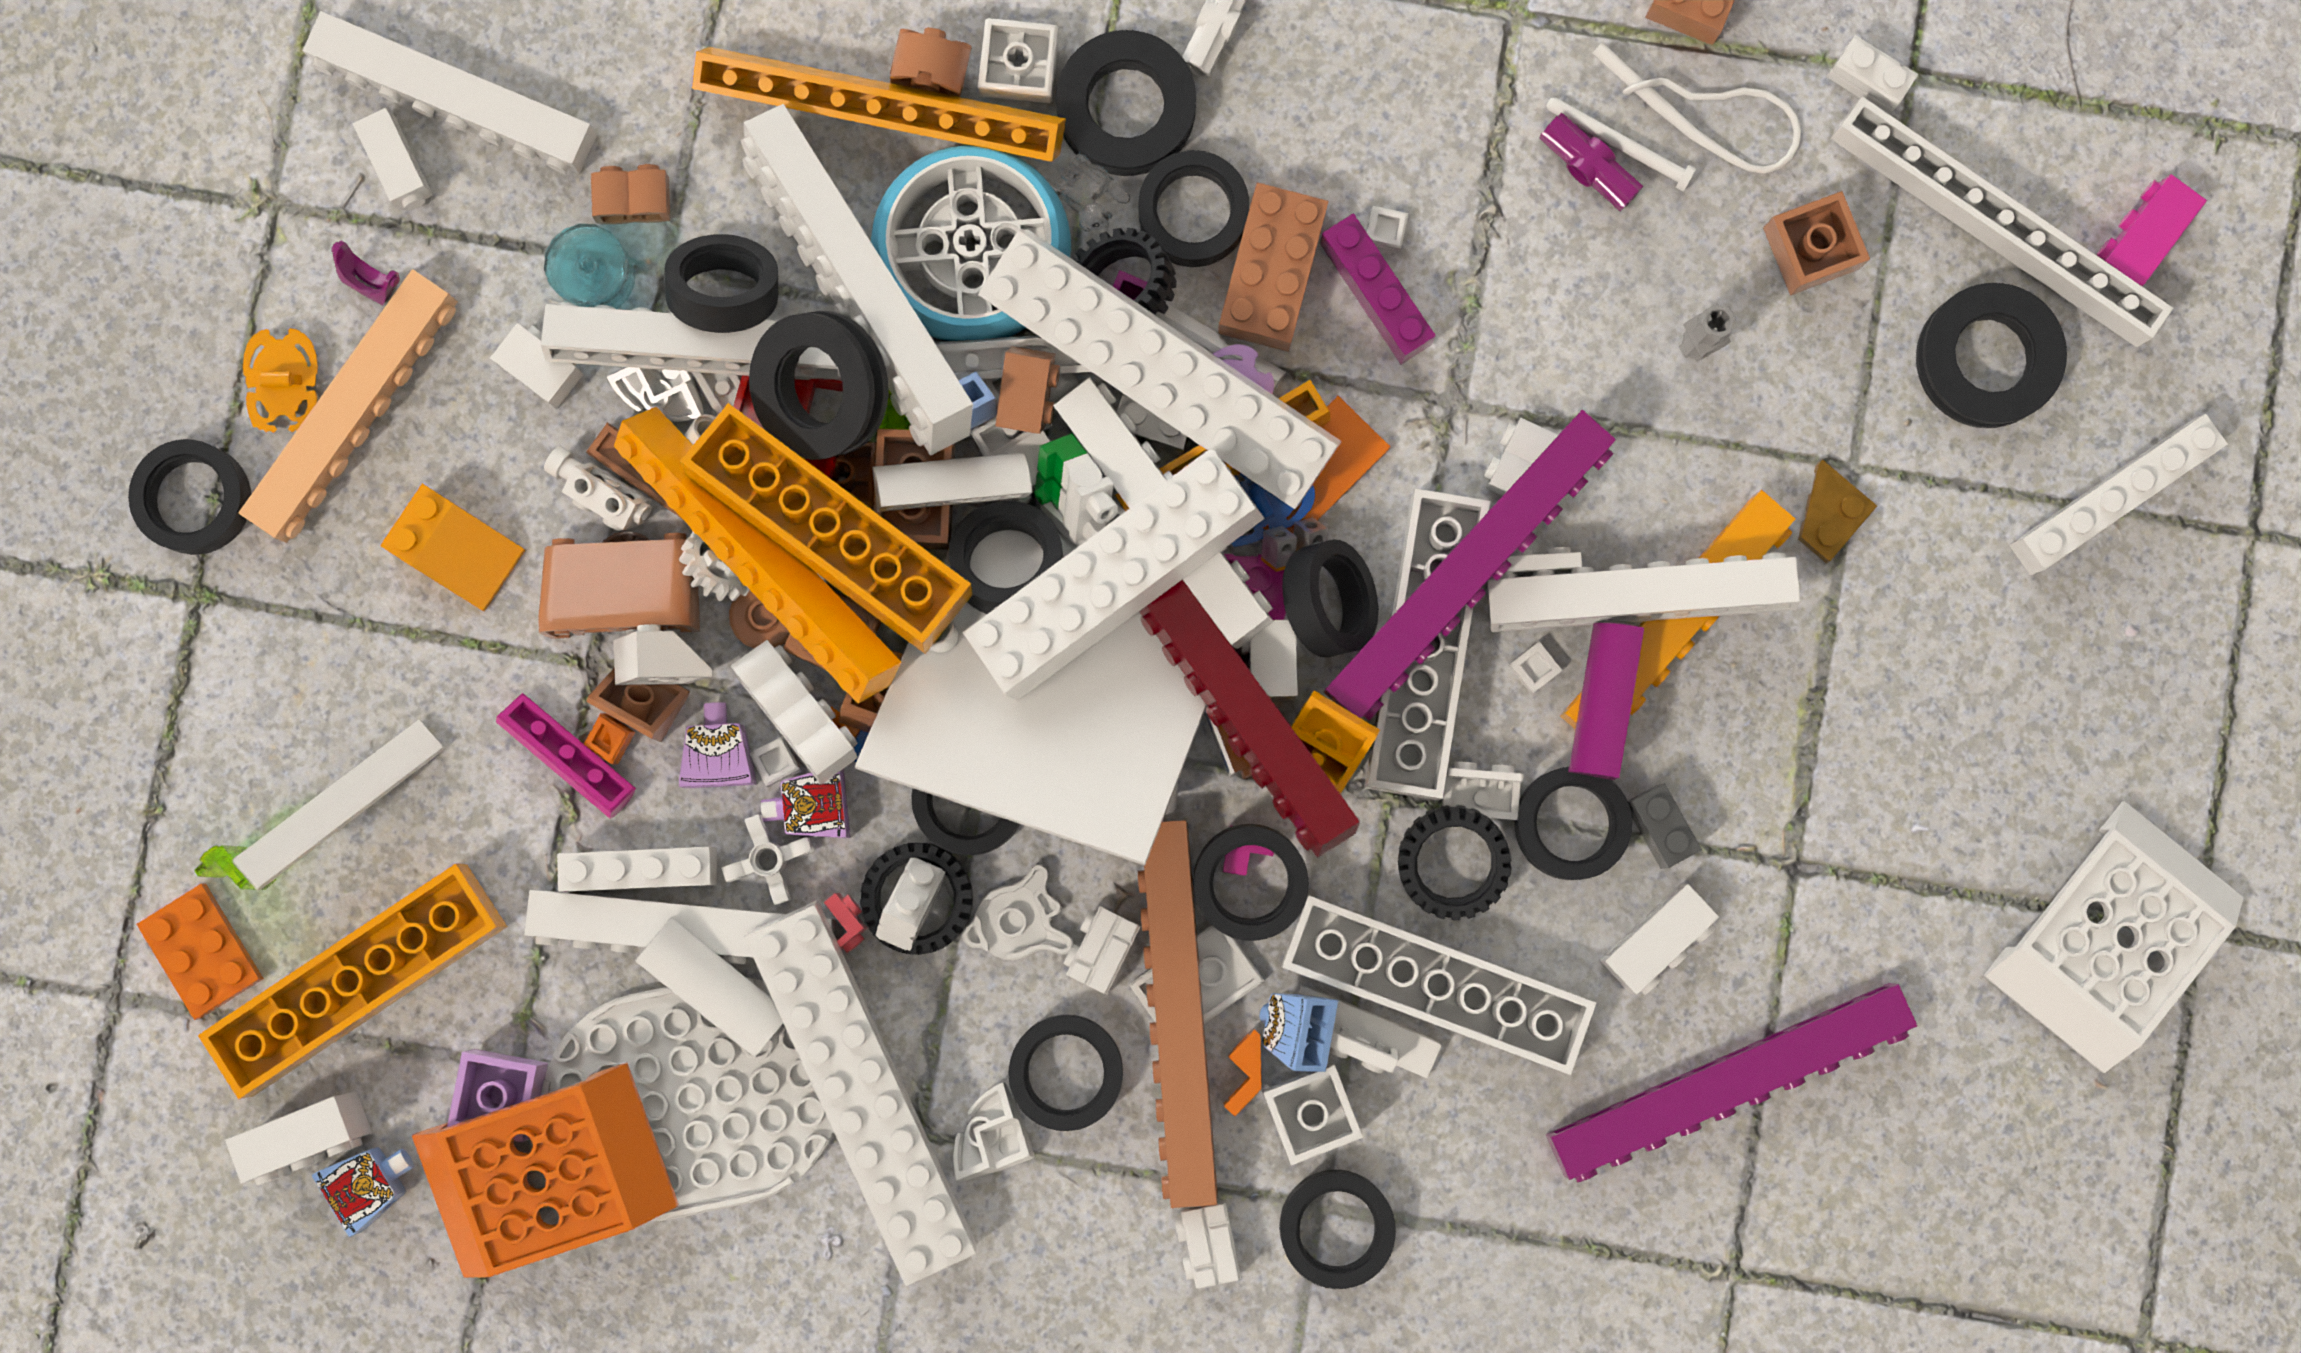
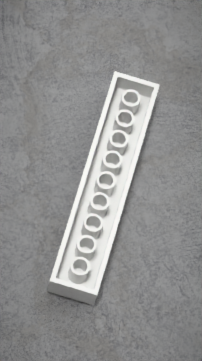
M779 105L745 121V138L741 139V143L746 153V157L743 158V164L747 173L752 179L758 178L763 186L761 187V193L770 208L776 207L781 215L779 216V221L785 234L788 237L793 235L799 244L797 250L806 266L812 265L817 273L815 277L820 290L825 296L830 294L836 303L834 305L835 312L857 322L876 343L885 363L889 390L892 393L890 395L891 402L896 412L900 416L905 414L911 424L909 429L917 445H924L931 456L970 436L973 410L972 401L785 105Z
M1028 229L1017 231L978 294L1206 450L1213 448L1224 462L1294 509L1302 502L1342 442Z
M817 900L749 931L744 936L747 946L905 1286L975 1255L977 1243L819 901Z

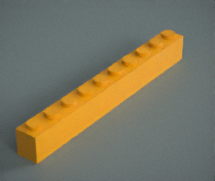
M707 47L696 51L692 89L774 106L784 104L789 109L1053 162L1060 156L1066 118L714 47Z
M653 407L621 422L614 443V447L618 450L619 454L637 470L644 481L656 490L666 501L667 505L674 509L690 526L691 530L731 569L741 583L747 586L764 604L765 608L807 649L815 661L826 669L844 691L857 703H860L891 685L901 665V661L815 571L685 474L680 460L693 444L657 407Z

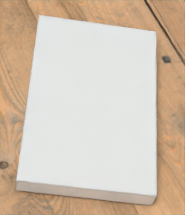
M1212 925L1197 935L1204 1024L1265 981L1236 939L1221 933ZM1152 969L1131 982L1129 986L1156 1022L1155 1007H1148L1147 984H1153Z

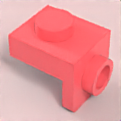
M835 893L824 904L847 931L837 942L841 950L844 949L846 953H849L864 940L861 933L867 929V926L858 916L862 910L849 894L843 898L840 893Z

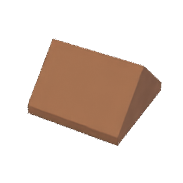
M613 668L588 696L586 702L649 738L662 742L688 698L690 691L678 684L615 685V668Z

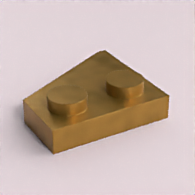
M1822 459L1815 466V478L1811 493L1808 495L1805 507L1806 515L1801 524L1798 540L1825 563H1828L1875 510L1877 505Z

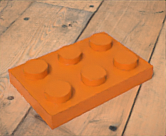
M199 884L136 924L194 1020L203 1018L264 979L207 884Z

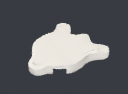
M1035 864L1018 883L1001 886L990 891L979 904L972 921L963 929L962 938L964 943L971 948H981L1004 960L1025 958L1040 950L1052 951L1061 955L1068 954L1073 945L1072 938L1061 930L1052 927L1050 923L1051 918L1061 912L1062 905L1047 892L1048 869L1042 864Z

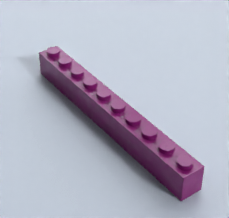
M1582 409L1327 686L1323 693L1336 704L1360 718L1364 716L1369 721L1384 705L1379 698L1388 688L1395 693L1410 677L1405 672L1410 664L1415 660L1421 665L1435 650V647L1431 644L1432 640L1440 632L1446 637L1461 620L1456 614L1465 604L1472 609L1487 593L1482 588L1487 580L1493 577L1498 581L1512 566L1507 560L1516 549L1523 553L1538 537L1532 531L1542 521L1548 526L1563 510L1558 503L1568 493L1574 498L1588 483V480L1584 477L1587 471L1592 466L1599 471L1614 453L1609 447L1616 439Z
M1887 983L1545 1135L1564 1177L1569 1180L1575 1178L1576 1182H1582L1598 1174L1596 1168L1610 1163L1611 1167H1615L1632 1159L1631 1153L1641 1148H1645L1646 1152L1666 1145L1667 1141L1665 1138L1679 1132L1681 1136H1686L1702 1128L1700 1122L1712 1117H1714L1715 1121L1728 1118L1737 1113L1736 1106L1745 1102H1749L1750 1106L1762 1103L1771 1098L1770 1091L1783 1086L1784 1090L1796 1088L1806 1082L1804 1076L1817 1071L1819 1075L1832 1072L1840 1067L1838 1061L1852 1056L1853 1060L1866 1057L1875 1052L1874 1045L1887 1041L1888 1045L1900 1042L1909 1037L1908 1030L1918 1025L1899 984Z

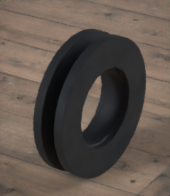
M1111 31L1085 42L1066 62L1057 84V116L1066 118L1063 137L1071 150L1083 162L1096 170L1111 175H1142L1149 173L1164 158L1180 152L1186 144L1195 121V83L1185 60L1164 40L1141 31ZM1121 69L1137 70L1151 77L1161 89L1164 99L1163 113L1156 125L1145 134L1131 138L1115 137L1101 130L1092 119L1088 107L1089 97L1096 83L1108 73Z
M2005 283L1974 285L1952 296L1928 318L1920 333L1916 349L1918 376L1925 393L1932 403L1951 419L1977 428L2008 426L2039 410L2051 399L2060 386L2067 363V346L2064 332L2052 310L2031 292ZM1993 320L2005 324L2018 335L2025 348L2026 366L2022 378L2014 387L2006 391L1989 392L1977 388L1963 376L1957 364L1955 348L1959 335L1968 325L1976 321Z
M814 311L791 315L777 321L760 338L750 364V395L758 420L765 431L804 459L820 460L853 452L865 445L875 435L883 421L889 394L888 376L883 357L867 331L857 322L843 314L832 311ZM809 347H816L829 355L837 366L843 383V401L838 414L830 423H822L811 417L799 402L795 389V369L800 356Z

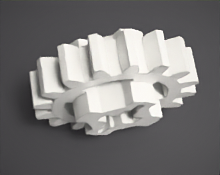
M692 532L682 545L681 549L684 552L679 558V562L687 565L682 571L683 575H692L694 578L691 586L693 588L699 585L704 587L703 595L706 597L711 592L716 593L718 601H722L726 594L732 601H736L740 594L746 596L750 589L741 583L731 569L715 555L712 549L697 534Z

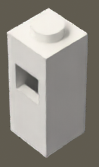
M387 108L352 123L389 201L399 211L404 209L414 210L425 203V199L433 196L396 117Z

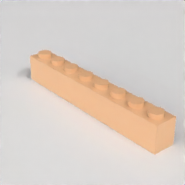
M412 269L238 513L280 541L287 543L290 538H295L305 525L303 519L311 508H316L325 498L327 493L325 488L333 477L340 476L347 467V458L355 447L361 446L370 433L369 427L374 419L382 416L391 404L390 397L398 386H403L409 380L413 372L411 367L419 356L427 354L434 343L433 336L441 325L445 326L451 321L456 311L455 305L458 301Z

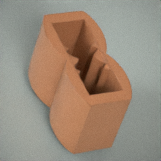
M643 164L633 171H623L618 166H604L600 168V172L591 173L592 217L597 224L656 223L671 220L669 176L658 165Z

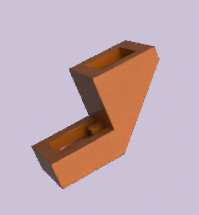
M1254 1028L1228 1054V1057L1248 1076L1223 1103L1224 1107L1234 1117L1261 1090V1038Z

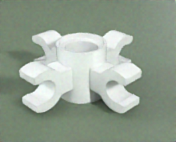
M758 814L745 819L755 847L751 850L748 859L721 868L726 882H733L756 873L760 876H765L774 905L792 900L782 872L785 870L788 861L815 852L810 837L780 846L771 843L762 815ZM772 849L777 855V864L773 869L766 871L761 867L759 858L763 851Z

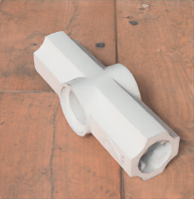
M1206 0L1195 25L1196 31L1189 41L1185 53L1182 55L1191 73L1209 78L1225 44H1229L1242 18L1241 11L1248 0Z

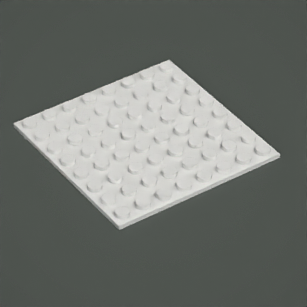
M968 505L963 518L977 508ZM1002 530L988 535L978 543L971 556L970 568L978 579L990 586L998 588L1015 587L1025 583L1036 574L1043 560V550L1038 542L1026 533L1016 530ZM1059 534L1063 556L1065 557L1075 550L1077 546L1064 535ZM947 553L943 563L950 568L949 555ZM966 603L952 620L959 635L956 645L951 650L937 653L929 649L924 654L911 643H908L901 659V665L889 686L855 764L857 770L1146 865L1207 705L1200 695L1195 697L1189 691L1184 682L1185 675L1179 666H1172L1168 662L1162 651L1163 644L1156 635L1152 637L1147 633L1141 623L1140 617L1142 615L1140 612L1133 615L1019 701L1003 693L963 634L964 631L987 615L973 608L970 604ZM948 627L943 631V633L939 636V638L936 641L943 640L947 637V635L949 634Z

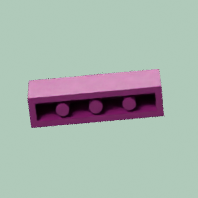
M1352 213L1323 232L1320 240L1321 247L1399 363L1402 365L1430 347L1436 337L1435 333L1355 214Z

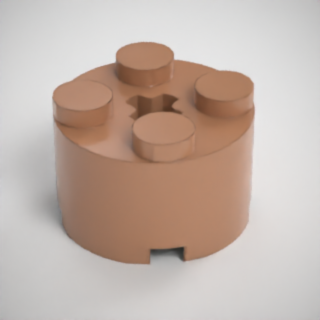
M927 27L924 29V34L910 29H900L890 70V83L960 97L972 46L961 41L945 39L946 32L936 28Z

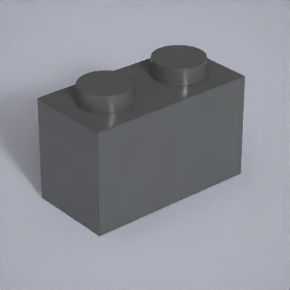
M1665 783L1656 785L1628 800L1632 818L1660 869L1670 868L1702 850Z

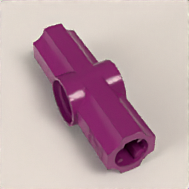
M1562 112L1540 134L1539 139L1567 163L1566 167L1569 173L1579 183L1586 187L1592 186L1618 211L1621 212L1643 188L1642 184L1615 161L1614 153L1603 141L1595 137H1588Z

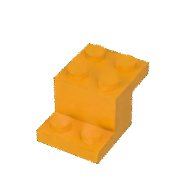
M1315 690L1307 702L1303 704L1290 725L1340 794L1380 732V729Z

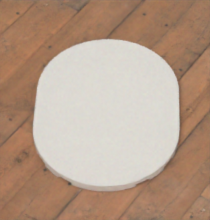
M746 977L771 997L764 981ZM668 987L623 996L589 1012L587 1016L567 1032L558 1044L548 1066L541 1091L542 1096L583 1082L593 1073L626 1062L628 1063L679 1203L676 1208L651 1221L677 1219L748 1204L777 1194L796 1182L816 1163L834 1133L784 1023H782L754 1058Z

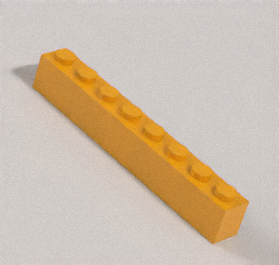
M1761 489L1750 498L1699 558L1708 559L1709 563L1724 562L1726 557L1739 555L1746 556L1747 560L1763 559L1762 556L1773 545L1778 549L1791 536L1793 532L1788 527L1796 519ZM1719 616L1642 621L1638 626L1644 628L1632 699L1631 716L1646 701L1642 694L1651 684L1655 688L1658 687L1670 674L1671 671L1667 666L1675 656L1681 660L1692 649L1695 642L1691 638L1699 629L1706 632ZM1582 691L1560 715L1574 729H1576Z

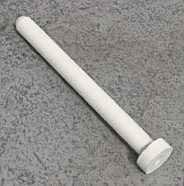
M1550 98L1546 105L1548 111L1558 116L1562 112L1580 129L1678 182L1675 188L1684 192L1696 171V168L1690 165L1686 169L1678 166L1557 98Z

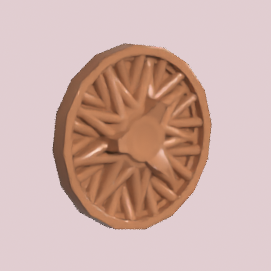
M751 591L746 596L740 594L736 601H732L729 609L730 626L735 636L742 643L754 649L766 640L774 648L785 644L790 634L788 629L765 608L764 604Z

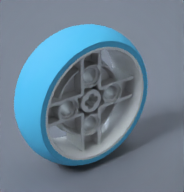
M961 145L935 151L907 167L893 181L881 199L875 214L871 234L872 245L930 336L942 341L1005 338L1026 329L1025 326L1000 309L993 310V305L978 295L1006 250L998 245L999 240L1003 236H1015L1018 230L1028 229L1068 257L1071 254V235L1066 212L1059 197L1047 180L1034 167L1011 153L972 145ZM983 178L996 180L1016 189L1031 203L1040 218L1020 220L1015 211L1006 202L990 193L984 192ZM948 182L949 194L939 199L930 207L924 215L919 228L900 230L906 215L913 205L928 191ZM966 202H973L978 206L976 212L969 216L960 214L958 210ZM974 238L976 244L980 245H975L976 250L967 251L965 246L967 245L966 239ZM929 242H941L944 245L942 251L937 255L926 254L924 248ZM922 270L925 277L934 287L949 296L957 298L958 314L942 311L922 300L909 287L902 272ZM972 274H978L984 279L982 285L975 289H969L964 285L965 279Z

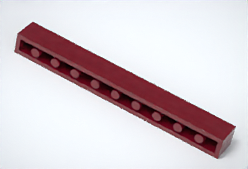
M1183 579L1139 612L1142 615L1140 617L1141 623L1147 633L1152 637L1154 635L1158 637L1163 644L1162 651L1168 662L1172 666H1179L1185 675L1184 682L1189 691L1195 697L1200 695L1207 705L1206 712L1210 720L1217 727L1221 725L1227 732L1230 747L1238 757L1244 756L1252 767L1250 768V773L1258 786L1261 788L1266 787L1274 797L1272 802L1278 814L1283 819L1289 818L1297 829L1295 835L1302 847L1307 851L1311 849L1316 857L1319 858L1356 834L1360 824L1358 817Z

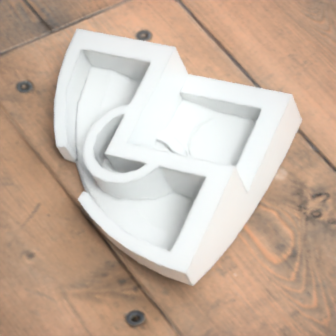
M627 367L607 377L616 393L637 411H641L644 408L649 410L657 407L671 422L688 421L704 414L697 385L691 372Z
M1002 1082L978 1098L967 1112L972 1118L967 1125L965 1133H957L953 1164L956 1181L958 1182L997 1172L1035 1158L1018 1108L1006 1083Z

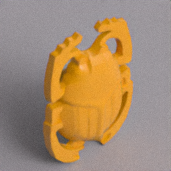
M292 328L288 330V335L283 340H276L270 335L268 329L254 334L246 345L243 358V373L246 379L247 388L256 387V393L247 392L246 405L252 427H257L265 432L271 431L275 433L277 428L267 423L273 422L280 415H285L291 421L297 422L294 425H290L288 430L290 432L297 431L317 403L316 391H307L306 385L316 386V374H318V360L313 343L304 333ZM296 344L304 348L311 363L310 367H308L304 355L295 347ZM263 345L264 348L261 352L258 353L254 361L253 368H250L252 357L256 349L259 346ZM304 400H307L308 405L305 414L296 417V412L299 410L300 405ZM257 401L264 405L269 413L268 418L261 417L258 413Z

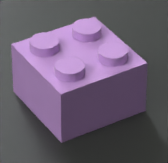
M479 1049L463 1051L447 1127L541 1096L548 1063ZM517 1134L514 1137V1141L518 1142L530 1139L524 1134Z

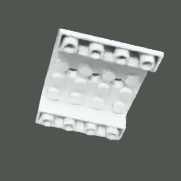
M2125 801L2120 803L2099 831L2105 836L2016 947H2005L1983 975L2102 1073H2106L2143 1045L2235 929L2244 899L2243 896ZM2095 901L2101 904L2104 909L2103 919L2096 924L2087 917V908ZM2124 926L2129 927L2134 933V941L2127 948L2122 947L2117 940V933ZM2153 951L2160 952L2164 957V966L2156 973L2151 971L2147 964V958Z

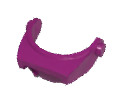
M335 242L331 252H333L336 272L341 282L383 306L394 287L399 283L400 277L398 272L392 270L386 275L355 255L346 242ZM357 275L358 278H360L363 282H365L366 284H368V285H370V286H372V287H374V288H371V287H369V286H366L365 284H363L362 282H360L355 276Z

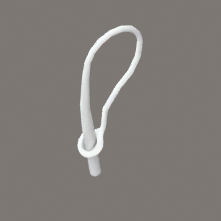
M1603 42L1592 53L1628 86L1623 90L1624 95L1637 94L1659 115L1692 141L1746 171L1764 174L1779 170L1792 160L1799 148L1801 128L1796 113L1787 102L1769 91L1742 87L1723 93H1691L1666 78L1644 81ZM1664 85L1688 100H1724L1740 95L1766 98L1782 108L1791 119L1794 131L1792 145L1786 156L1774 164L1767 166L1751 165L1699 131L1653 88Z

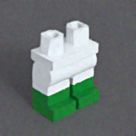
M1073 434L1040 445L1037 465L1039 472L1036 474L1034 492L1035 498L1041 505L1049 502L1053 504L1063 516V524L1070 531L1069 536L1075 543L1084 539L1088 540L1107 526L1108 521L1112 520L1117 514L1118 506L1112 500L1114 483L1108 476L1102 478L1099 467Z

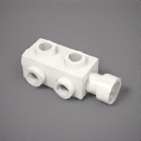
M561 446L556 447L548 456L544 465V471L556 479L564 478L567 480L562 493L572 498V503L576 507L589 512L593 511L603 517L602 521L607 526L616 530H625L642 525L649 517L652 506L649 505L651 499L644 496L639 489L631 488L616 479L608 470H602L592 463H580L574 459L573 453ZM598 476H602L605 482L598 479ZM629 494L633 495L635 499L629 498Z

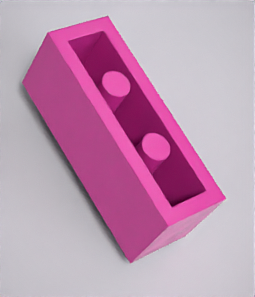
M2172 174L2160 182L2153 180L2140 196L2144 201L2137 211L2131 209L2118 225L2122 229L2121 233L2116 239L2109 238L2097 253L2098 257L2142 287L2207 201Z

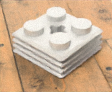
M986 19L978 80L980 96L1051 103L1059 42L1058 26ZM1017 55H1023L1024 62L1027 63H1023L1021 67H1014L1011 61H1015Z

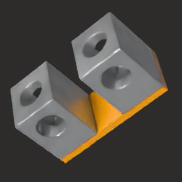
M1311 517L1294 522L1293 534L1283 526L1264 530L1261 560L1276 572L1284 570L1288 559L1296 550L1327 541L1328 528Z

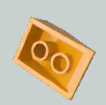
M423 483L380 545L411 567L484 612L526 551Z

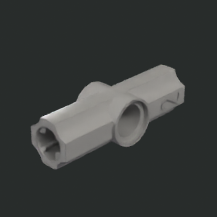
M1715 304L1683 324L1686 331L1683 333V341L1679 348L1685 358L1691 357L1696 361H1700L1731 342L1728 336L1732 333V325L1736 318L1730 308H1723Z

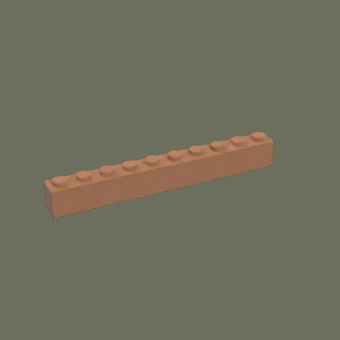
M1186 820L1161 823L1146 865H1144V870L1138 871L1139 893H1146L1147 908H1141L1142 931H1149L1150 946H1144L1145 969H1152L1153 984H1147L1148 1007H1155L1156 1022H1150L1151 1045H1158L1159 1060L1153 1061L1154 1084L1161 1083L1162 1099H1156L1155 1101L1157 1122H1164L1165 1137H1161L1158 1140L1160 1161L1167 1160L1168 1176H1162L1163 1200L1170 1199L1171 1208L1217 1205L1218 1191L1189 829Z

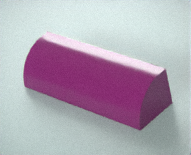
M1617 623L1593 624L1568 772L1610 780L1620 778L1644 633L1643 627Z

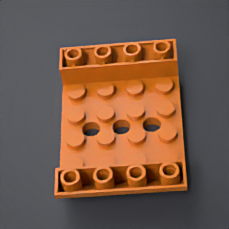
M627 1062L593 1073L585 1081L449 1127H447V1122L412 1135L464 1278L491 1277L633 1230L679 1205ZM517 1134L527 1135L532 1140L533 1147L531 1152L523 1153L517 1150L514 1145V1137ZM529 1171H540L545 1176L546 1184L544 1188L537 1189L528 1183L527 1174ZM545 1206L553 1207L559 1214L558 1223H545L540 1216L541 1208Z

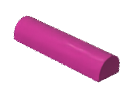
M524 693L519 695L496 717V723L609 819L615 817L634 795L636 788Z

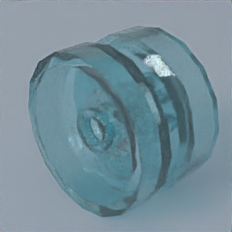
M577 224L565 228L552 239L545 252L544 271L548 283L565 302L573 303L579 307L594 308L597 305H608L618 309L628 300L635 286L636 270L631 256L609 230L596 224Z

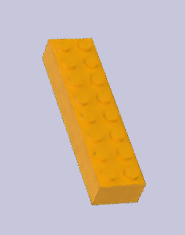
M729 403L680 460L685 474L924 654L927 653L972 596L971 583Z
M455 863L200 1033L198 1037L238 1100L253 1097L508 926L467 864Z

